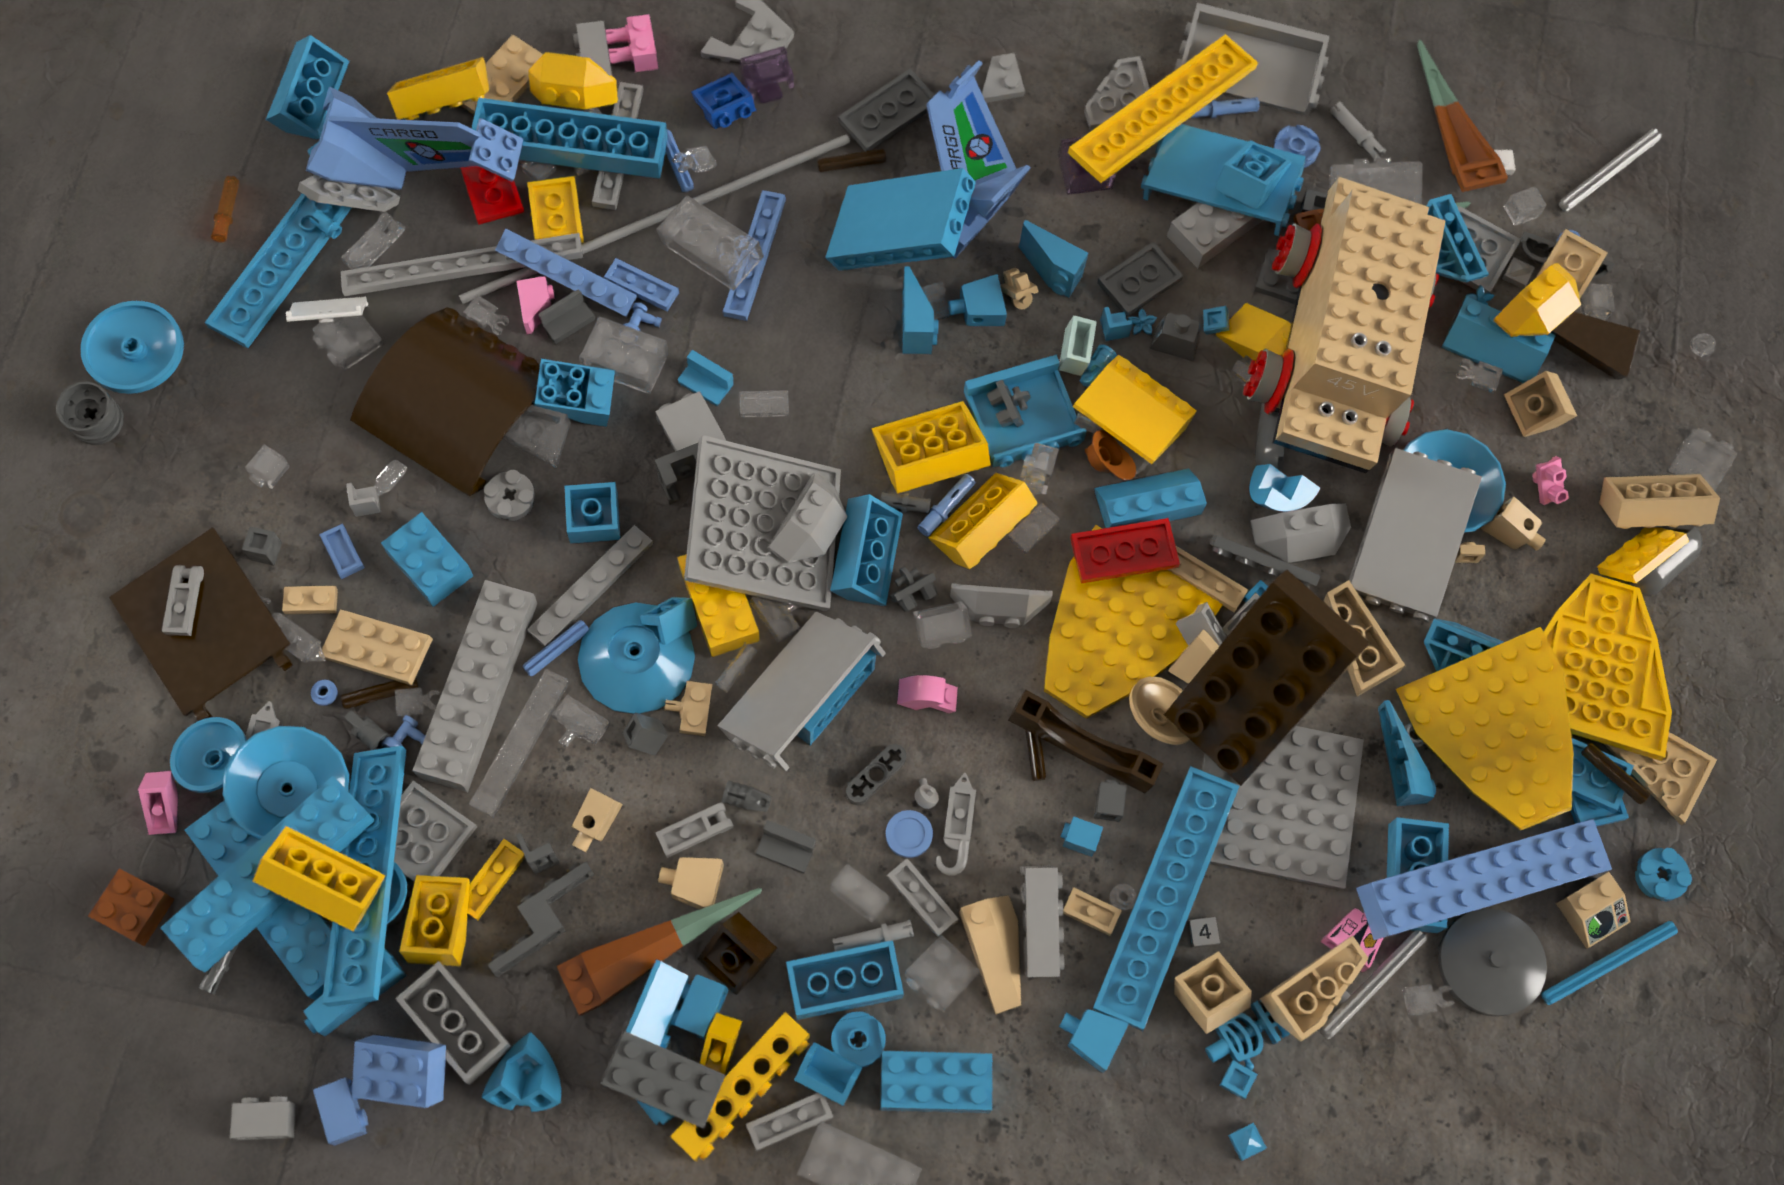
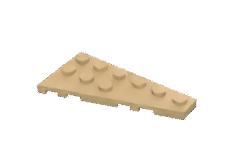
M1670 732L1666 755L1662 761L1604 744L1616 758L1634 765L1631 773L1680 825L1686 823L1717 761L1714 757Z

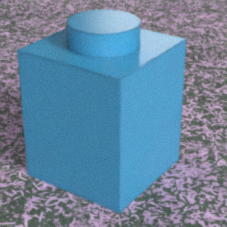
M1073 816L1070 824L1065 822L1060 836L1065 839L1063 847L1092 857L1096 851L1103 827Z

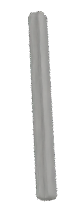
M1657 129L1649 131L1561 199L1559 207L1565 212L1569 211L1657 143L1661 138V133Z
M1415 930L1327 1019L1325 1024L1319 1029V1032L1326 1039L1333 1037L1426 941V935L1420 930Z

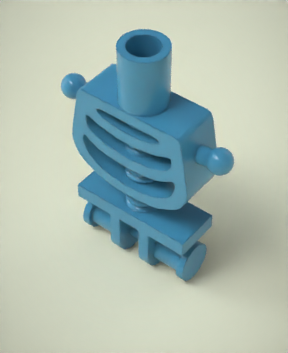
M1256 1001L1251 1004V1009L1258 1019L1257 1022H1254L1246 1014L1240 1013L1215 1029L1220 1040L1206 1047L1205 1051L1213 1063L1230 1054L1235 1062L1245 1061V1067L1253 1070L1254 1065L1251 1063L1250 1058L1260 1054L1263 1049V1038L1260 1032L1265 1030L1273 1044L1281 1040L1274 1029L1275 1026L1282 1033V1038L1290 1033L1276 1022L1271 1024L1268 1019L1270 1013H1265L1259 1002ZM1237 1019L1244 1022L1247 1025V1027L1243 1028V1026L1235 1020ZM1252 1037H1254V1039H1255V1049H1254V1051H1253V1045H1252V1042H1251V1039H1250V1038H1252ZM1241 1043H1244L1245 1054Z

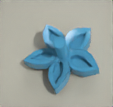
M1480 285L1476 290V294L1469 293L1465 296L1488 305L1487 301H1490L1495 295L1491 293L1484 294V288Z
M1143 308L1139 311L1138 317H1129L1128 320H1131L1132 324L1135 325L1133 334L1136 335L1143 330L1144 333L1152 335L1151 325L1155 323L1157 317L1152 315L1146 317V312Z

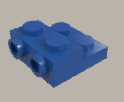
M733 73L692 91L693 99L702 108L705 118L714 129L719 127L726 128L732 121L741 117L748 118L752 112L756 111L752 95Z

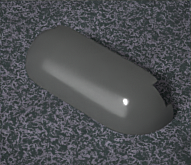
M1525 231L1521 238L1522 249L1526 256L1542 265L1556 242ZM1603 260L1592 280L1605 276L1611 271L1615 263Z
M1262 403L1255 447V462L1257 466L1271 464L1282 472L1285 447L1272 443L1279 413L1266 414L1264 403Z
M1696 526L1693 527L1686 534L1689 540L1687 544L1639 582L1631 583L1630 585L1640 588L1642 595L1654 596L1658 594L1699 556L1703 546L1702 535Z

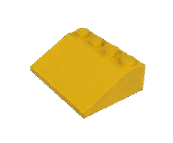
M1120 355L1116 356L1102 370L1073 405L1076 410L1151 464L1186 430L1197 412L1186 401L1177 397L1168 388L1156 382L1147 373H1144Z
M964 401L872 428V433L887 473L897 494L990 466L988 442Z

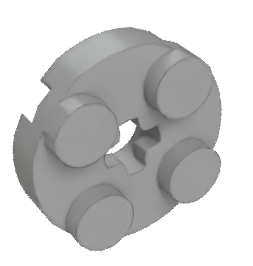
M509 470L494 476L484 487L485 503L488 510L496 518L515 521L525 517L533 507L535 498L534 487L531 481L517 470ZM506 492H515V499L512 501L509 498L504 500L503 497L506 496Z

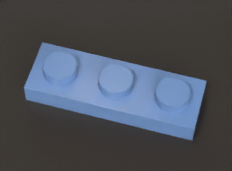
M617 258L604 276V279L636 294L638 298L664 311L669 310L679 294L678 288Z

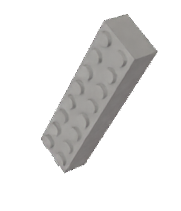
M488 580L484 581L413 768V772L419 779L468 793L526 637L527 629L530 626L538 604L533 593Z

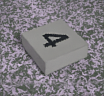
M1216 917L1188 921L1192 948L1220 944Z

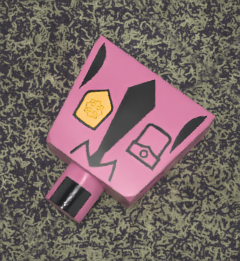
M1354 908L1321 942L1330 949H1333L1353 936L1369 958L1361 969V972H1364L1371 967L1383 938L1373 939L1365 913Z

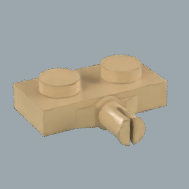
M687 681L685 694L681 702L666 699L664 710L680 712L681 725L679 733L705 736L712 684Z

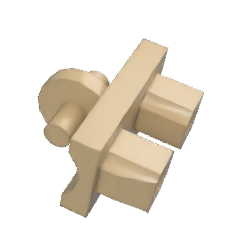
M1018 268L1003 272L1006 283L1000 285L1002 292L1011 297L1012 304L1016 308L1026 309L1032 303L1031 293H1038L1037 285L1031 283L1027 273H1020Z

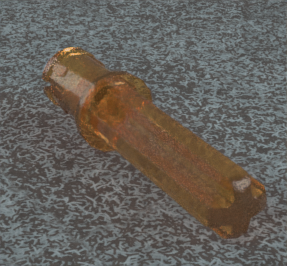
M235 176L225 177L218 211L213 217L215 224L211 238L217 242H226L229 225L233 223L231 216L239 186V180Z

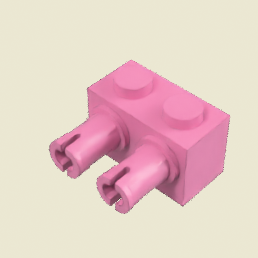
M649 14L626 17L628 24L625 25L626 27L605 29L608 45L619 42H628L629 44L627 47L608 49L611 64L631 61L634 63L635 72L658 69Z

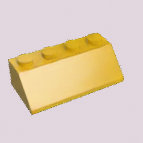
M481 57L396 82L387 94L397 120L403 118L405 120H413L418 118L419 114L427 112L430 115L441 111L440 107L449 105V108H454L462 105L464 100L471 99L472 102L478 101V98H485L484 95L489 90L485 60Z
M995 473L928 538L955 564L971 569L980 562V559L987 552L995 548L997 543L1006 534L1010 533L1019 521L1028 516L1038 503L1024 481Z
M286 826L261 858L252 882L354 931L365 915L386 875Z

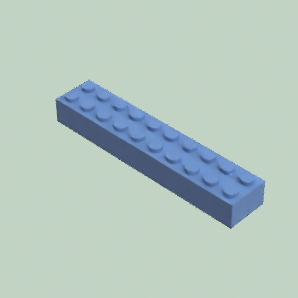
M1591 819L1375 881L1356 889L1373 939L1377 940L1612 870L1595 821Z

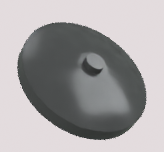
M1480 909L1469 912L1449 926L1440 943L1438 964L1443 982L1452 996L1473 1012L1494 1017L1511 1015L1529 1006L1543 988L1547 972L1543 946L1535 932L1524 921L1513 914L1497 909Z

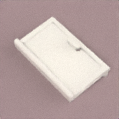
M366 297L295 302L290 310L286 311L287 322L319 319V323L332 322L334 321L333 318L361 316L364 308L368 306Z

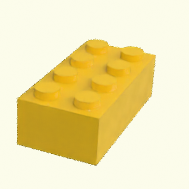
M686 555L677 557L683 579ZM684 581L689 596L692 598L693 607L711 657L760 641L759 630L744 593Z

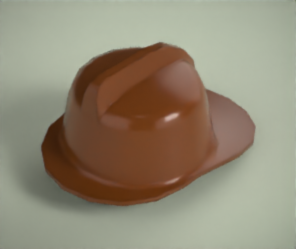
M1099 430L1095 432L1092 437V443L1085 449L1091 466L1098 472H1111L1122 480L1134 478L1136 465L1131 456L1107 431Z

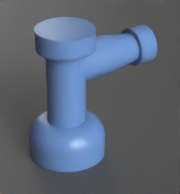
M634 303L632 308L634 312L630 322L625 323L620 332L630 340H637L641 333L638 327L640 321L659 327L662 318H656L646 313L648 308L644 304Z
M405 715L402 719L403 724L394 736L386 737L382 745L385 748L401 746L406 736L423 744L426 735L416 729L417 721Z

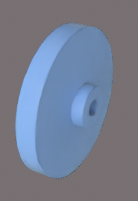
M906 810L895 814L890 819L886 827L885 836L889 848L895 854L904 858H914L922 855L929 848L933 838V830L929 820L923 814L913 810Z

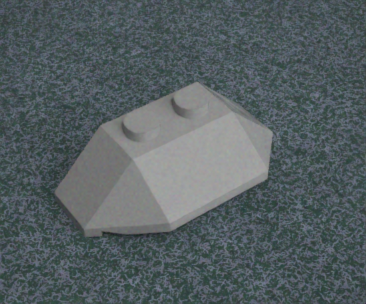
M814 472L767 549L786 563L825 555L847 518L835 486Z
M1346 503L1288 511L1250 521L1255 545L1287 563L1335 555L1351 528Z
M952 583L950 597L973 622H979L983 626L1004 624L1008 628H1017L1024 626L1050 604L1053 591Z

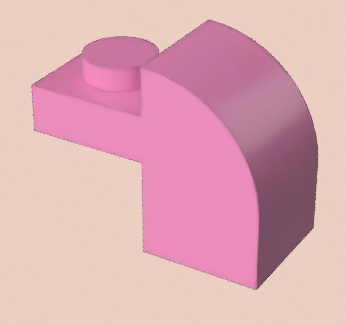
M919 675L899 679L897 704L914 710L931 707L946 713L956 712L958 687L945 683L946 679L935 676Z

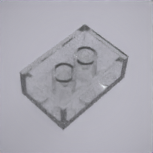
M599 316L580 355L581 365L615 370L614 382L650 394L669 354L667 340Z

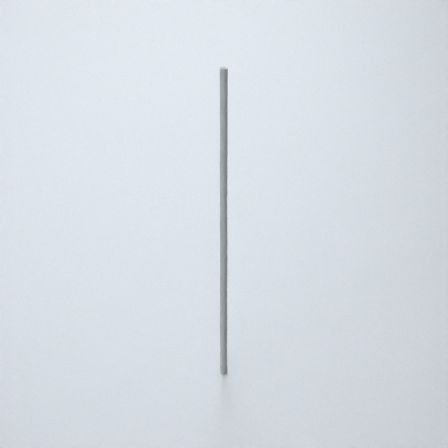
M845 134L583 243L582 252L585 254L850 143V139ZM526 267L459 295L462 304H465L538 272Z

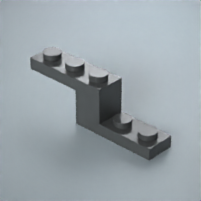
M586 861L582 864L580 862L575 863L566 870V875L559 879L555 877L544 884L543 890L537 894L534 892L530 893L521 900L522 904L517 907L534 934L531 936L529 934L523 935L515 941L516 946L508 951L505 949L501 950L491 958L492 961L488 963V966L496 977H499L566 932L549 905L594 876Z

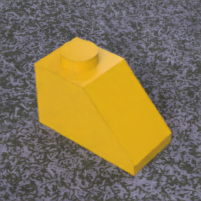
M716 1013L707 1032L699 1064L726 1075L742 1021Z

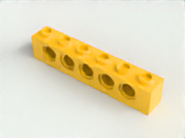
M785 1012L724 1078L706 1123L712 1125V1133L706 1138L699 1137L697 1134L698 1126L684 1121L670 1137L693 1160L697 1161L699 1158L705 1160L714 1150L712 1144L718 1137L724 1139L734 1128L731 1123L739 1115L743 1118L753 1107L750 1102L757 1095L762 1097L770 1089L772 1084L769 1081L776 1074L780 1077L791 1065L788 1062L795 1053L798 1056L801 1055L809 1046L807 1042L809 1033ZM778 1040H784L789 1045L788 1050L783 1054H778L773 1050V1045ZM761 1060L768 1062L770 1065L769 1071L763 1075L757 1074L754 1071L755 1064ZM741 1081H746L751 1085L750 1092L743 1096L738 1095L735 1092L736 1085ZM728 1102L732 1106L730 1114L724 1117L719 1116L716 1113L718 1104Z

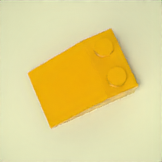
M1245 303L1229 320V331L1216 333V336L1251 363L1252 360H1257L1259 352L1265 348L1281 356L1286 348L1291 323Z
M416 875L399 950L408 963L435 965L439 961L442 965L461 966L466 942L469 878Z

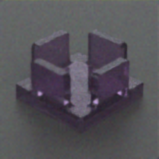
M785 46L740 58L742 85L749 91L753 99H755L754 90H756L762 104L782 99L783 94L778 83L783 81L787 82L789 89L794 88V75L788 62Z

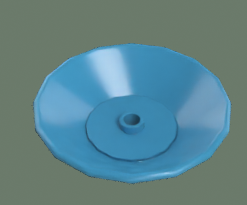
M1445 429L1425 432L1408 442L1404 447V451L1410 453L1421 452L1426 454L1428 459L1434 461L1445 460L1450 462L1452 467L1458 469L1469 468L1474 470L1476 475L1482 476L1464 533L1475 531L1493 520L1503 505L1506 482L1500 462L1486 445L1469 434Z
M635 602L613 607L595 619L582 638L578 655L582 682L595 700L614 711L632 714L636 712L640 714L658 710L665 706L666 699L674 700L677 698L692 676L695 652L690 633L687 632L668 644H662L658 626L642 625L640 615L656 605ZM633 649L639 650L638 655L633 656L630 653Z
M277 726L254 734L235 750L224 772L223 797L230 816L247 834L262 839L332 776L348 791L349 772L342 753L325 736L305 727ZM285 785L292 787L289 793L282 791Z

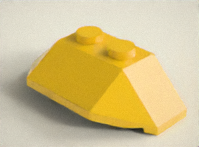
M545 52L528 70L530 92L542 104L590 109L618 102L616 79L611 75L609 76L603 68L588 57Z
M1560 264L1550 265L1526 286L1493 321L1510 337H1518L1519 335H1548L1581 305L1575 278Z

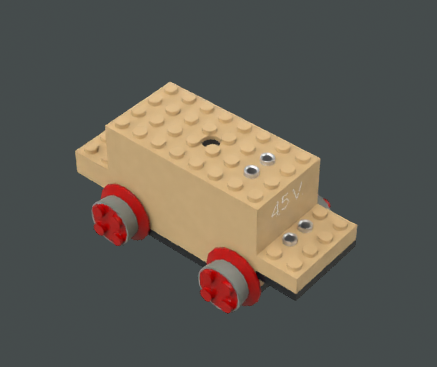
M1338 177L1328 190L1321 225L1316 223L1310 231L1296 224L1289 225L1285 237L1281 236L1276 247L1279 253L1274 259L1272 270L1276 274L1291 276L1293 287L1299 288L1285 351L1281 356L1265 348L1259 352L1256 361L1252 360L1248 369V374L1251 376L1243 391V395L1247 396L1248 400L1264 403L1266 414L1279 413L1273 444L1366 474L1378 463L1381 443L1391 447L1397 443L1401 435L1405 436L1410 426L1408 417L1414 406V400L1410 399V396L1412 394L1428 308H1431L1435 299L1433 290L1439 279V274L1435 272L1446 222L1445 220L1427 215L1429 207Z

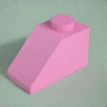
M545 276L517 281L526 334L533 333L541 323L538 314L550 307L551 299H555L553 286L547 284Z
M171 771L146 773L138 791L149 835L176 833L178 792L174 776Z

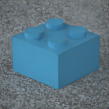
M615 482L565 486L566 528L570 544L620 539L618 492Z

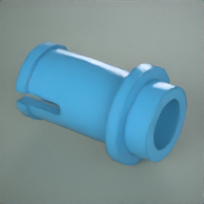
M316 210L312 214L316 219L310 217V222L324 231L327 238L335 239L340 235L342 227L338 221H333L322 213L321 210Z

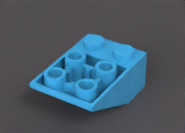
M541 359L535 405L581 423L607 427L615 370Z

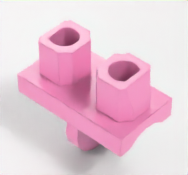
M1555 456L1546 463L1537 464L1536 471L1532 474L1533 482L1538 484L1540 503L1543 505L1551 502L1559 504L1568 500V491L1564 489L1563 482L1566 479V470L1562 468L1561 458Z

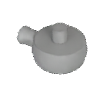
M921 778L919 780L920 787L917 788L914 797L921 807L930 809L937 804L939 796L936 790L928 785L927 779Z

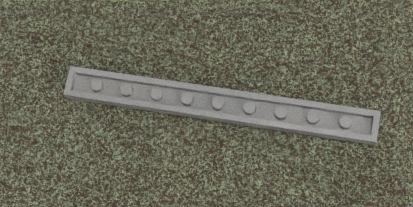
M579 233L531 241L567 260L583 258ZM495 246L341 271V286L344 296L526 266L495 251L497 247Z

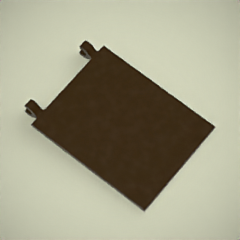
M213 527L109 597L184 716L194 712L198 721L213 717L205 707V703L272 657L280 668L282 667L284 671L293 666L290 659L284 653V649L291 645V643ZM176 565L185 566L186 568L201 566L204 570V577L199 587L191 636L165 635L162 632L172 572ZM186 578L183 583H188L189 579Z

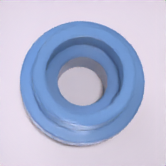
M329 680L318 681L311 689V698L316 704L321 706L333 703L338 695L337 687ZM322 689H328L326 695L321 696L319 694Z

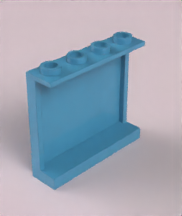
M1057 355L965 381L964 394L973 418L988 442L992 468L997 466L1007 467L1014 461L1020 459L1030 460L1036 457L1037 454L1044 452L1050 454L1059 450L1060 447L1067 445L1074 447L1084 441L1087 430L1086 427L1081 428L1058 370L1060 362ZM1003 380L1005 385L1008 386L1012 396L1014 395L1012 389L1017 386L1021 392L1028 391L1031 398L1026 402L1028 407L1026 410L1021 411L1020 407L1017 406L1024 423L1019 427L1015 423L1002 427L998 422L996 413L1007 407L1003 403L994 408L989 401L987 394L998 388L996 382Z

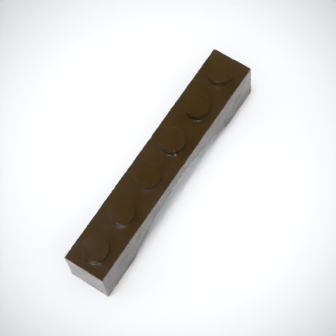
M1026 689L1018 699L1008 721L1144 794L1154 786L1164 763L1141 751L1116 745L1089 733L1064 717L1048 701Z

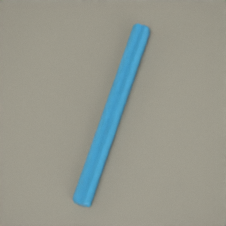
M1672 921L1658 926L1543 991L1541 996L1547 1005H1551L1677 934L1678 929Z

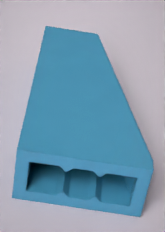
M385 948L379 996L407 976L393 955ZM322 995L303 1011L308 1017L305 1023L313 1034L318 1032L326 1036L372 1001L327 1007L322 1004Z

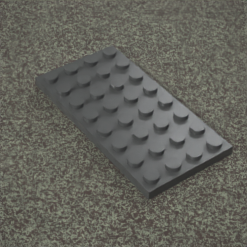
M1212 535L1209 542L1210 545H1213L1212 551L1229 558L1236 554L1235 560L1257 568L1258 564H1260V570L1277 577L1285 570H1288L1308 588L1310 584L1317 586L1320 575L1223 537Z

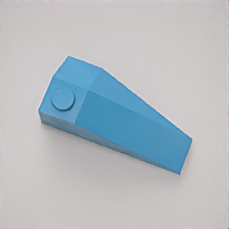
M1385 700L1378 707L1396 804L1397 806L1426 804L1436 794L1435 782L1431 780L1429 770L1390 700Z

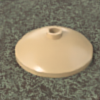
M1159 677L1143 678L1133 686L1129 697L1132 714L1139 726L1156 740L1173 745L1184 744L1190 739L1182 734L1164 716V713L1183 690L1174 683Z

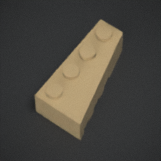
M1349 580L1327 592L1323 601L1370 642L1369 646L1347 669L1358 697L1398 674L1405 664Z

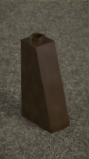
M1573 312L1551 333L1555 335V342L1614 379L1620 380L1628 377L1640 330Z

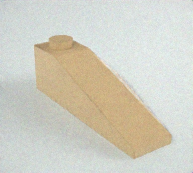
M1010 897L989 898L961 907L959 915L995 1015L1021 1006L1018 919Z
M1351 936L1261 997L1260 1000L1275 1022L1301 1042L1325 1024L1328 1019L1327 1017L1333 1008L1338 1005L1342 995L1348 986L1352 984L1369 958L1356 939Z

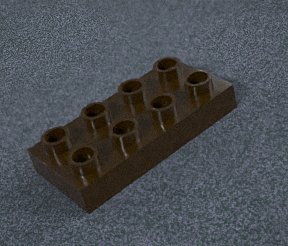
M1285 570L1268 586L1168 708L1164 716L1182 734L1187 736L1207 754L1221 770L1225 771L1242 786L1369 646L1370 642L1290 571Z

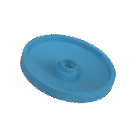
M127 301L105 309L88 325L81 342L82 362L90 376L102 387L125 394L148 391L166 381L178 367L184 350L183 335L175 319L162 307L145 301Z

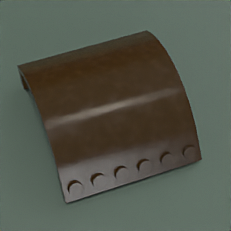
M447 307L417 322L390 348L365 384L353 409L350 421L470 497L484 488L486 480L480 477L481 473L500 441L518 418L535 403L540 364L534 358L527 357L519 352L516 347L498 339L497 335L485 331L476 322L464 318L455 309Z

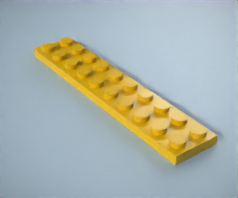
M1225 34L1070 146L1068 154L1102 183L1255 70L1258 62Z

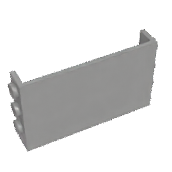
M1197 3L1192 23L1187 22L1184 35L1188 36L1187 41L1182 40L1179 54H1182L1183 57L1182 59H1177L1175 70L1226 34L1258 62L1255 70L1222 94L1239 99L1258 97L1259 104L1309 116L1311 108H1316L1320 95L1316 94V91L1321 89L1324 76L1320 74L1321 70L1325 71L1329 57H1325L1330 36Z
M1395 448L1390 453L1349 578L1358 595L1366 598L1365 602L1377 606L1380 603L1390 606L1389 610L1404 614L1405 611L1414 614L1413 618L1423 622H1428V620H1433L1437 617L1482 476L1476 475V472L1469 468L1458 469L1452 467V464L1445 460L1434 461L1428 459V456L1421 452L1410 453Z
M815 612L718 724V727L740 751L746 749L752 757L757 760L762 758L771 768L775 769L777 766L787 771L790 767L780 757L782 751L869 649L881 657L886 654L879 645L881 643L880 639L870 632L868 634L863 633L855 625L852 627L846 625L839 618L834 620Z

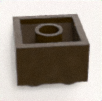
M737 912L719 927L697 959L737 995L765 966L777 947L740 912Z

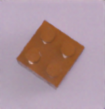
M119 868L88 916L145 947L175 899Z

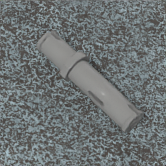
M1342 102L1336 104L1340 111H1337L1334 106L1332 107L1330 113L1357 140V144L1363 147L1374 160L1380 158L1376 151L1382 156L1384 155L1386 149L1376 141L1371 131H1367Z
M907 920L888 926L886 923L881 924L880 928L836 939L833 938L832 940L835 952L913 937L914 933L911 921Z

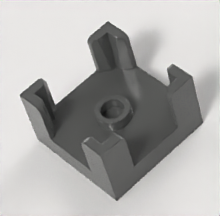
M698 443L655 459L658 480L669 504L680 500L674 484L695 475Z

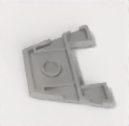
M736 0V8L753 15V17L733 46H729L711 37L702 49L701 57L704 59H710V57L719 58L721 62L727 63L730 61L742 62L744 66L772 70L793 39L794 31L761 0Z

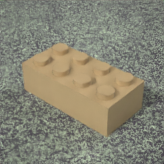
M1701 474L1605 477L1599 504L1614 525L1622 529H1629L1631 527L1653 528L1655 526L1678 527L1679 525L1702 526L1704 524H1714L1720 497Z

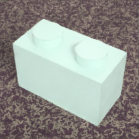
M1075 315L1072 317L1065 328L1058 370L1082 376L1090 364L1097 321Z

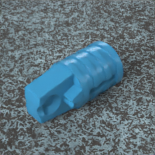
M1103 344L1098 345L1090 359V364L1080 378L1083 386L1089 387L1102 370L1117 356L1112 348Z

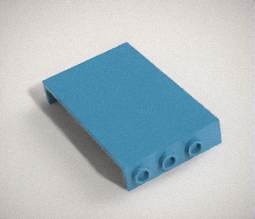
M1180 124L1164 136L1163 140L1158 141L1156 147L1157 156L1156 158H1151L1148 171H1150L1149 175H1144L1141 183V189H1144L1143 199L1148 200L1151 191L1155 190L1276 223L1274 235L1279 236L1282 227H1287L1290 218L1288 210L1294 209L1297 196L1294 194L1296 191L1300 192L1304 180L1301 176L1306 156L1264 146L1292 160V163L1267 200L1257 210L1248 208L1242 202L1234 198H1228L1215 189L1224 164L1241 150L1248 141Z
M964 168L849 185L825 258L840 271L954 257L975 187V180Z

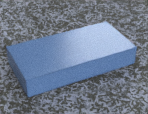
M343 523L319 534L341 579L365 568Z

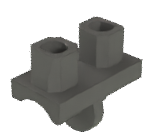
M1003 380L996 382L998 388L989 392L987 396L994 408L1003 403L1007 407L996 413L999 424L1002 427L1014 423L1017 427L1023 425L1024 423L1017 406L1020 407L1021 411L1028 408L1026 402L1031 398L1029 392H1021L1017 386L1012 389L1014 393L1012 396Z
M903 567L899 570L901 577L896 579L895 583L898 587L904 583L907 586L889 595L892 602H897L902 610L907 612L917 606L912 596L913 592L919 590L924 601L938 594L933 583L936 577L931 573L914 581L913 578L920 575L917 568L909 572L906 567Z

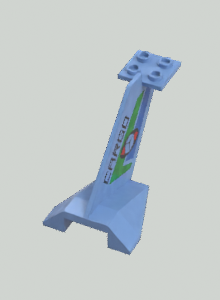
M978 61L973 67L968 65L962 72L961 78L957 76L949 86L952 89L950 92L947 91L944 94L942 91H939L927 103L941 171L964 168L976 182L953 257L954 259L1009 199L1031 168L1025 165L1016 169L974 78L982 65L981 61Z
M329 87L323 109L327 111L320 141L311 150L306 171L328 181L397 190L402 188L407 171L480 166L512 182L515 178L523 138L482 118L478 120L476 131L459 122L377 119L353 97Z

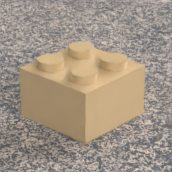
M1219 951L1175 977L1174 994L1206 1034L1251 1007L1252 991Z

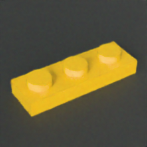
M505 839L502 840L469 884L468 914L477 921L525 858L522 850Z

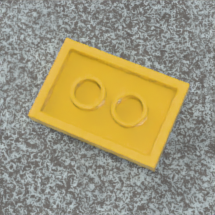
M575 177L527 182L535 240L579 233L581 243H584Z
M1645 527L1633 539L1625 542L1619 550L1606 557L1605 561L1599 564L1597 568L1600 575L1637 583L1687 544L1689 540L1686 533L1659 527Z

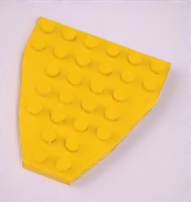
M1095 525L1092 530H1098L1102 528ZM1074 556L1067 569L1049 637L1044 692L1087 719L1128 697L1133 686L1139 680L1146 677H1156L1178 659L1188 647L1176 625L1179 619L1193 614L1198 605L1205 602L1208 603L1216 616L1223 604L1168 570L1081 584Z
M1590 574L1555 612L1543 631L1564 672L1571 734L1662 761L1666 755L1672 709L1658 639L1641 590L1635 586Z
M1541 627L1396 689L1417 736L1474 795L1519 830L1526 829L1572 810L1573 744L1564 672Z

